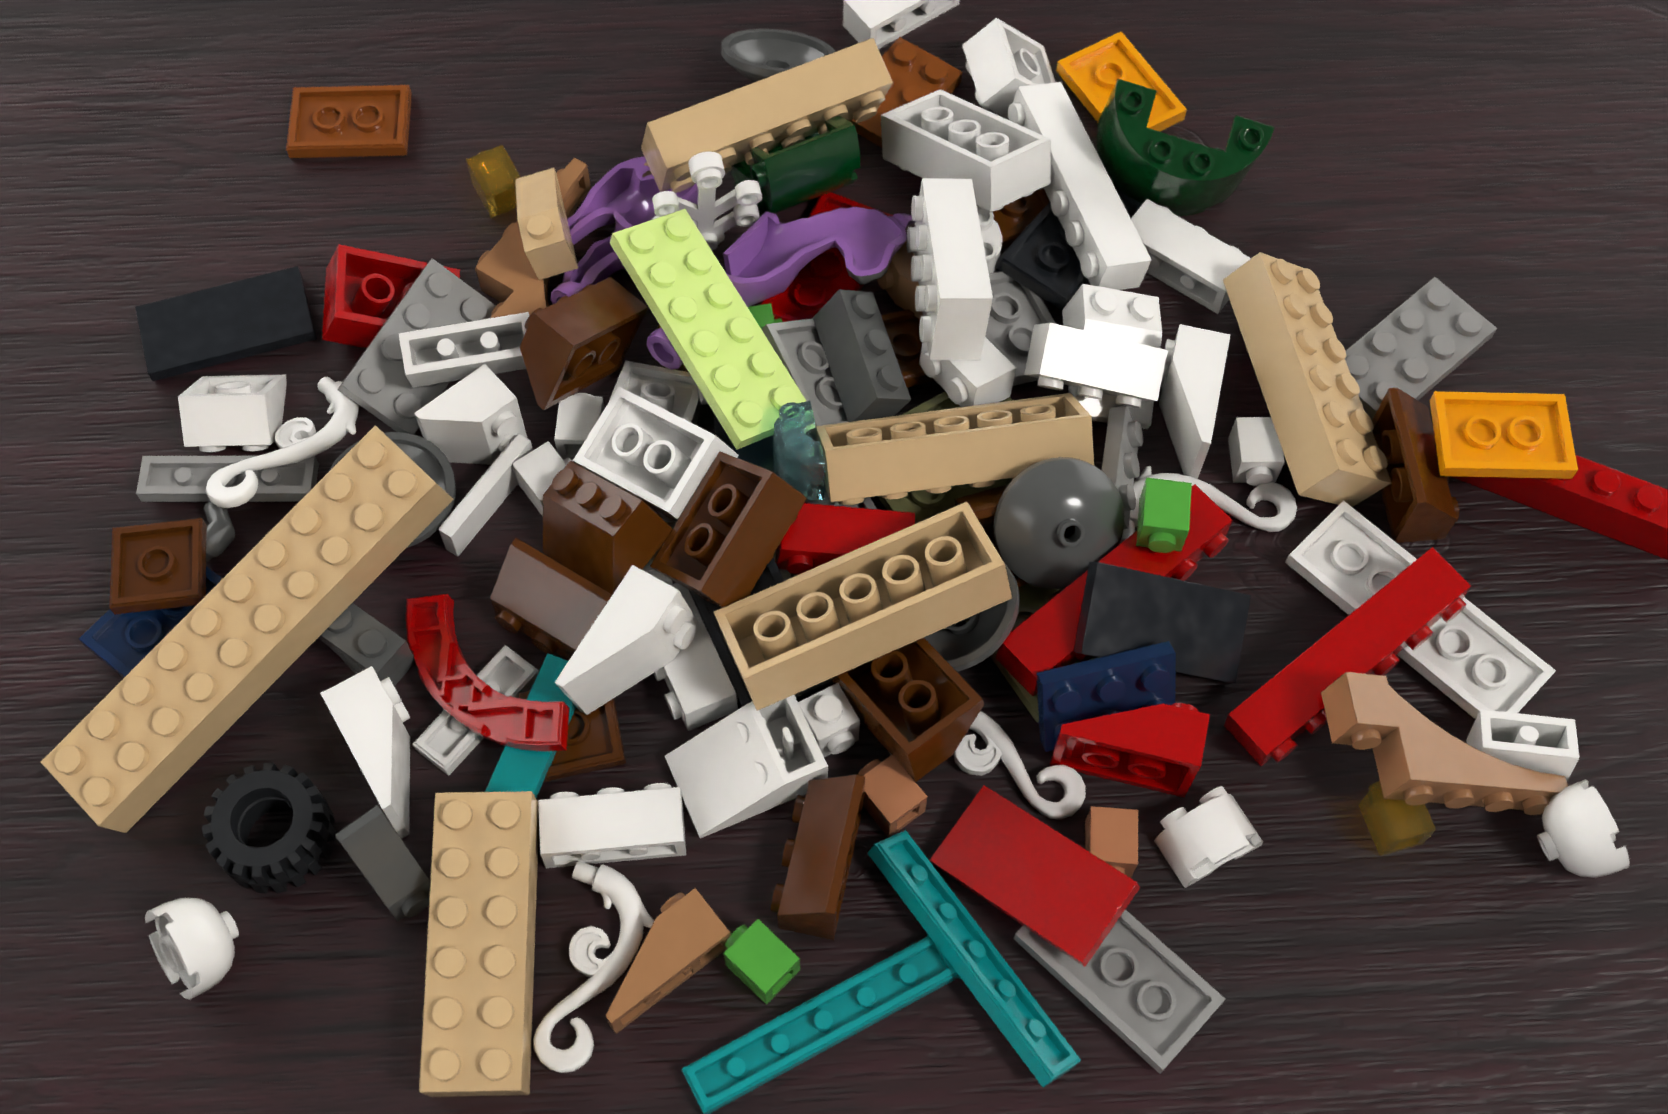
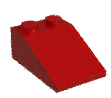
M338 244L326 268L322 340L367 348L427 263ZM445 267L460 278V269Z
M1163 703L1062 724L1049 766L1066 765L1079 773L1185 797L1201 767L1210 714L1198 712L1196 707L1185 703H1174L1172 705Z

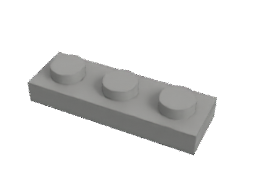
M1126 405L1110 408L1101 469L1112 480L1121 496L1124 507V529H1128L1130 511L1136 507L1133 486L1134 478H1138L1140 474L1137 458L1138 447L1143 445L1142 427L1139 421H1133Z

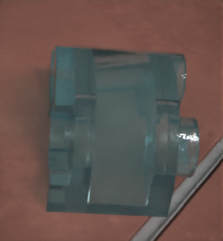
M809 400L801 403H786L779 409V417L774 423L773 472L793 488L801 491L807 500H824L825 459L820 441H814L811 434V429L815 428L811 402Z

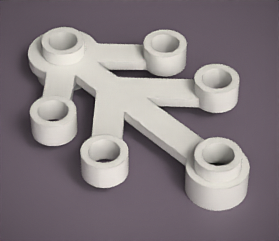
M702 152L694 155L688 162L691 179L698 187L697 204L677 197V194L672 191L659 192L652 198L656 214L653 219L686 209L710 249L714 250L724 240V232L736 225L741 227L752 226L760 218L757 203L762 200V194L757 181L746 180L737 184L734 190L715 201L716 188L722 184V178L725 176L722 156L716 152ZM734 207L731 213L725 215L719 220L715 219Z

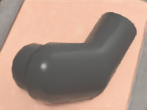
M211 501L206 503L203 508L209 523L207 526L206 562L210 561L213 557L221 555L235 538V529L227 508L218 507L211 503Z

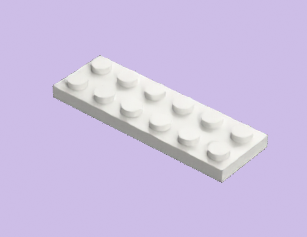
M1343 501L1289 554L1285 563L1350 615L1417 559L1348 503ZM1465 597L1463 601L1467 606L1448 623L1440 618L1429 627L1433 634L1415 650L1406 646L1397 654L1474 719H1476L1480 709L1518 713L1556 671Z

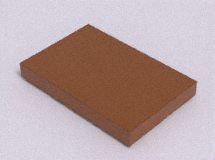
M410 86L293 87L286 147L289 158L407 155L412 97Z

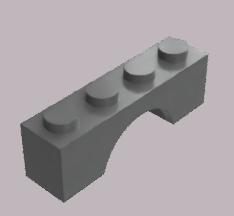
M354 603L318 637L354 673L358 674L372 666L380 681L389 677L394 687L415 664V659L406 640Z

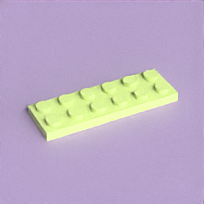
M686 209L612 233L610 245L736 450L810 419L813 410Z

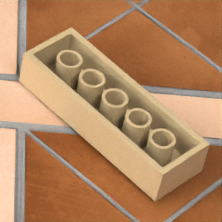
M874 38L648 122L641 150L659 191L663 192L672 189L673 192L678 193L695 184L691 179L688 165L689 160L694 155L702 152L719 153L722 156L725 174L732 170V165L742 161H746L747 164H754L750 149L759 147L767 154H769L768 151L781 146L783 149L805 141V137L819 133L821 135L828 132L825 121L839 115L848 121L855 119L856 123L870 119L878 113L877 109L885 100V96L893 81Z
M1259 252L1224 278L1223 282L1297 493L1300 496L1337 505L1345 501L1353 507L1391 484L1386 469L1387 459L1377 446L1372 432L1373 422L1364 411L1358 395L1360 392L1359 385L1350 374L1345 361V348L1337 339L1332 326L1333 316L1324 305L1319 292V279L1308 268H1303L1286 262L1283 259Z
M1071 393L815 426L821 478L830 501H838L841 505H856L862 503L864 498L882 496L884 499H900L906 497L908 492L925 490L928 493L935 494L944 493L951 490V486L963 484L976 488L988 487L993 485L995 480L1012 478L1013 480L1029 466L1050 458H1077L1094 465L1092 417Z
M965 502L714 611V615L753 704L758 711L1010 600L1012 595L1003 560L968 502Z
M532 791L435 793L419 1090L420 1093L427 1096L530 1095L539 803Z

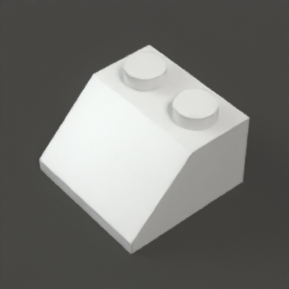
M995 18L962 45L967 59L966 69L972 76L976 87V100L983 109L991 110L1004 118H1008V109L1013 103L1018 86L1056 83L1044 46L998 18Z
M483 364L414 413L423 438L436 445L445 454L448 461L453 463L492 465L516 435L521 434L527 438L517 397L486 364Z
M286 374L202 376L178 396L184 447L199 446V450L202 452H217L226 449V446H242L244 451L267 449L275 441V433L282 425L287 385Z

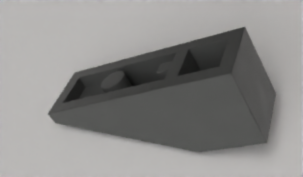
M378 805L335 835L397 922L405 916L410 918L419 914L429 905L430 880Z

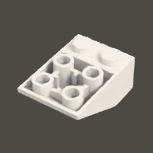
M795 695L758 711L753 701L747 703L665 755L666 762L677 787H680L682 799L700 839L797 798L798 794L805 795L811 780L828 778V765Z

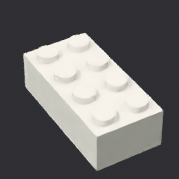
M941 89L881 115L883 159L921 178L972 179L976 205L985 211H998L1005 205L1019 198L1029 196L1034 191L1050 184L1051 139Z
M922 178L919 196L912 197L911 215L912 221H915V226L908 227L907 251L914 252V256L911 259L912 282L919 283L915 290V308L917 312H923L919 324L920 341L927 342L929 360H980L993 295L972 179Z

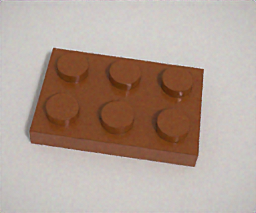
M901 37L882 56L893 83L885 96V100L877 109L878 113L870 119L856 123L855 119L849 120L855 124L857 134L881 148L882 114L940 89L951 94L962 82V71Z

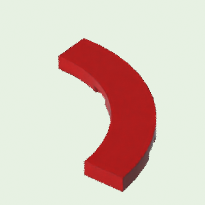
M448 594L407 599V640L419 670L417 672L429 693L447 713L472 732L501 745L532 751H567L569 706L564 701H529L513 696L508 697L492 689L472 671L461 652L454 626V600Z

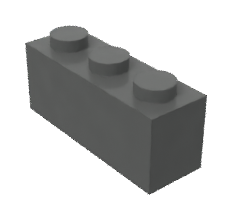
M839 289L818 311L813 320L848 422L895 416L911 398L873 292Z

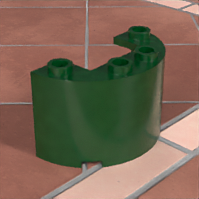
M1117 79L1098 121L1096 135L1097 151L1099 158L1113 179L1114 187L1141 204L1146 199H1149L1159 206L1168 208L1177 216H1188L1202 213L1205 209L1219 202L1222 203L1237 189L1272 137L1275 127L1237 115L1233 118L1225 150L1216 147L1211 148L1146 128L1157 91Z
M839 115L825 121L828 132L821 135L819 133L805 137V141L783 149L781 146L768 151L769 154L759 147L750 149L754 164H747L746 161H742L732 165L730 172L735 180L734 188L737 184L746 180L757 181L762 194V200L757 203L759 215L762 216L765 212L776 214L853 184L858 179L856 172L853 170L860 168V149L855 124Z

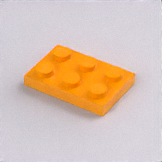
M1122 31L1065 57L1057 63L1056 72L1097 122L1117 79L1157 91L1146 128L1160 132L1185 119L1187 109Z
M1434 391L1429 400L1440 476L1572 479L1578 471L1565 394Z

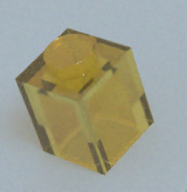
M503 145L482 151L466 159L472 185L490 218L517 208L515 179L521 177Z
M1380 781L1369 786V792L1358 805L1380 856L1421 845L1436 830L1425 804L1408 805L1405 803V800L1384 799Z

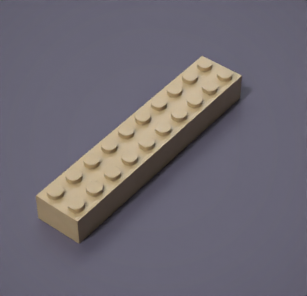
M375 425L41 763L98 826L127 833L454 499Z

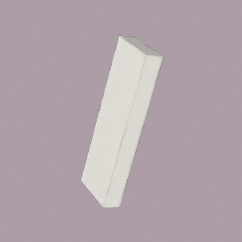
M521 434L516 435L439 527L446 550L459 556L517 486L518 483L512 463L533 451L531 440Z
M505 645L477 676L499 693L508 697L519 698V693L528 691L534 684L539 670ZM444 710L412 745L416 751L449 776L482 741L483 737L464 727Z

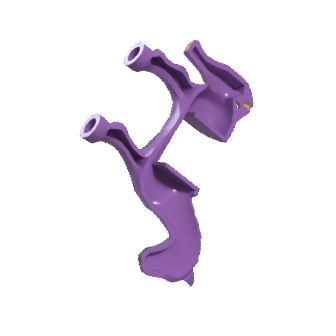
M644 156L617 164L590 189L579 209L573 216L567 219L573 245L595 229L616 222L614 232L650 221L656 216L652 198L660 191ZM696 183L692 187L676 193L677 197L697 204L698 187ZM860 207L837 208L815 214L809 218H801L787 223L780 222L776 214L765 212L723 253L726 274L746 306L749 307L784 292L809 261L823 252L836 247L845 258L848 275L858 284L865 285L882 278L887 273L893 256L907 240L905 228L915 221H912V215L896 213L893 216H887L878 209ZM611 236L594 242L584 257L578 262V269L564 273L563 283L559 284L551 292L550 300L552 304H555L563 296L567 295L569 297L582 291L588 284H597L612 274L625 269L609 243ZM662 328L654 330L648 336L646 345L651 355L662 366L673 370L678 369L683 364Z

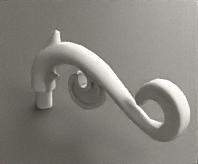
M323 377L318 382V390L325 394L326 400L330 403L327 413L332 414L334 412L332 418L321 430L316 433L313 422L306 417H296L288 420L275 433V442L279 450L241 460L218 469L211 475L206 486V493L211 503L222 508H233L245 504L254 497L258 489L259 482L253 471L298 463L331 448L341 441L348 432L354 435L356 433L355 422L358 417L359 405L337 390L342 382H335L329 377ZM245 473L246 477L239 485L231 488L225 487L236 475Z
M1146 466L1141 475L1134 481L1133 489L1136 497V507L1130 511L1129 527L1123 530L1120 542L1122 543L1135 532V527L1138 526L1139 498L1146 477L1192 483V486L1196 484L1224 512L1245 524L1267 532H1279L1291 524L1297 511L1296 499L1291 491L1281 484L1275 482L1260 484L1250 492L1246 501L1247 506L1253 509L1257 502L1261 500L1269 501L1276 506L1277 515L1273 517H1259L1209 483L1177 473H1158L1152 475L1151 467Z
M982 711L979 712L969 729L978 733L985 741L987 747L979 750L975 748L977 737L974 734L964 736L954 752L955 763L958 767L970 775L982 776L991 772L1001 759L1022 795L1041 815L1050 819H1064L1075 814L1081 808L1085 799L1086 786L1081 775L1075 769L1066 765H1052L1044 768L1037 775V783L1041 785L1045 781H1056L1063 787L1064 796L1059 802L1047 801L1040 797L1012 740L999 724Z
M578 861L573 870L572 879L592 885V891L602 895L606 909H610L612 903L615 905L620 918V935L617 945L607 958L601 960L595 956L596 949H609L611 946L608 936L602 929L589 926L580 929L572 937L569 946L570 962L578 972L590 978L556 1004L545 1015L536 1029L533 1039L534 1049L540 1062L550 1070L559 1073L574 1072L584 1066L592 1055L594 1042L588 1025L581 1018L576 1017L570 1021V1024L576 1031L574 1044L565 1050L557 1049L550 1041L551 1032L555 1024L610 987L625 972L638 951L643 937V927L651 928L654 923L634 885L623 874L603 864L598 868Z

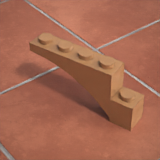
M575 157L564 169L557 171L567 219L573 215L576 208L591 189L587 164ZM517 220L516 223H511L505 229L502 238L490 251L482 254L475 267L481 291L500 302L493 309L490 318L529 312V315H531L538 308L544 309L549 307L550 277L538 279L525 254Z
M1345 672L1321 692L1332 743L1352 745L1353 748L1358 750L1373 748L1384 799L1405 800V803L1408 805H1422L1428 802L1443 803L1447 808L1451 809L1479 806L1485 807V810L1489 812L1515 809L1523 810L1527 815L1543 814L1544 808L1555 794L1560 793L1568 786L1565 776L1537 772L1507 763L1481 752L1452 736L1403 699L1388 685L1386 676Z

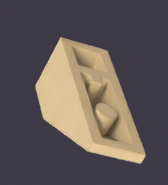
M551 168L515 179L517 219L523 247L538 279L541 280L578 269L555 169Z

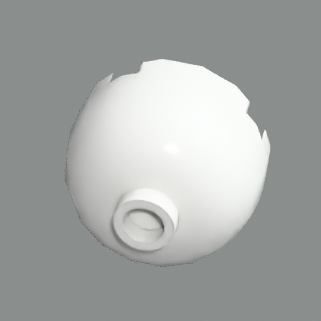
M1585 779L1567 786L1550 799L1542 815L1545 832L1537 835L1540 846L1549 861L1558 858L1569 872L1580 877L1589 878L1610 875L1629 867L1630 861L1626 846L1616 849L1614 841H1616L1615 834L1620 831L1594 786L1588 787V780Z
M178 898L147 911L145 923L155 919L157 928L156 932L148 935L153 950L170 982L174 984L178 982L180 977L188 988L180 993L184 998L190 1000L206 992L224 978L230 970L235 956L233 939L239 936L236 923L229 912L219 913L211 903L199 898Z

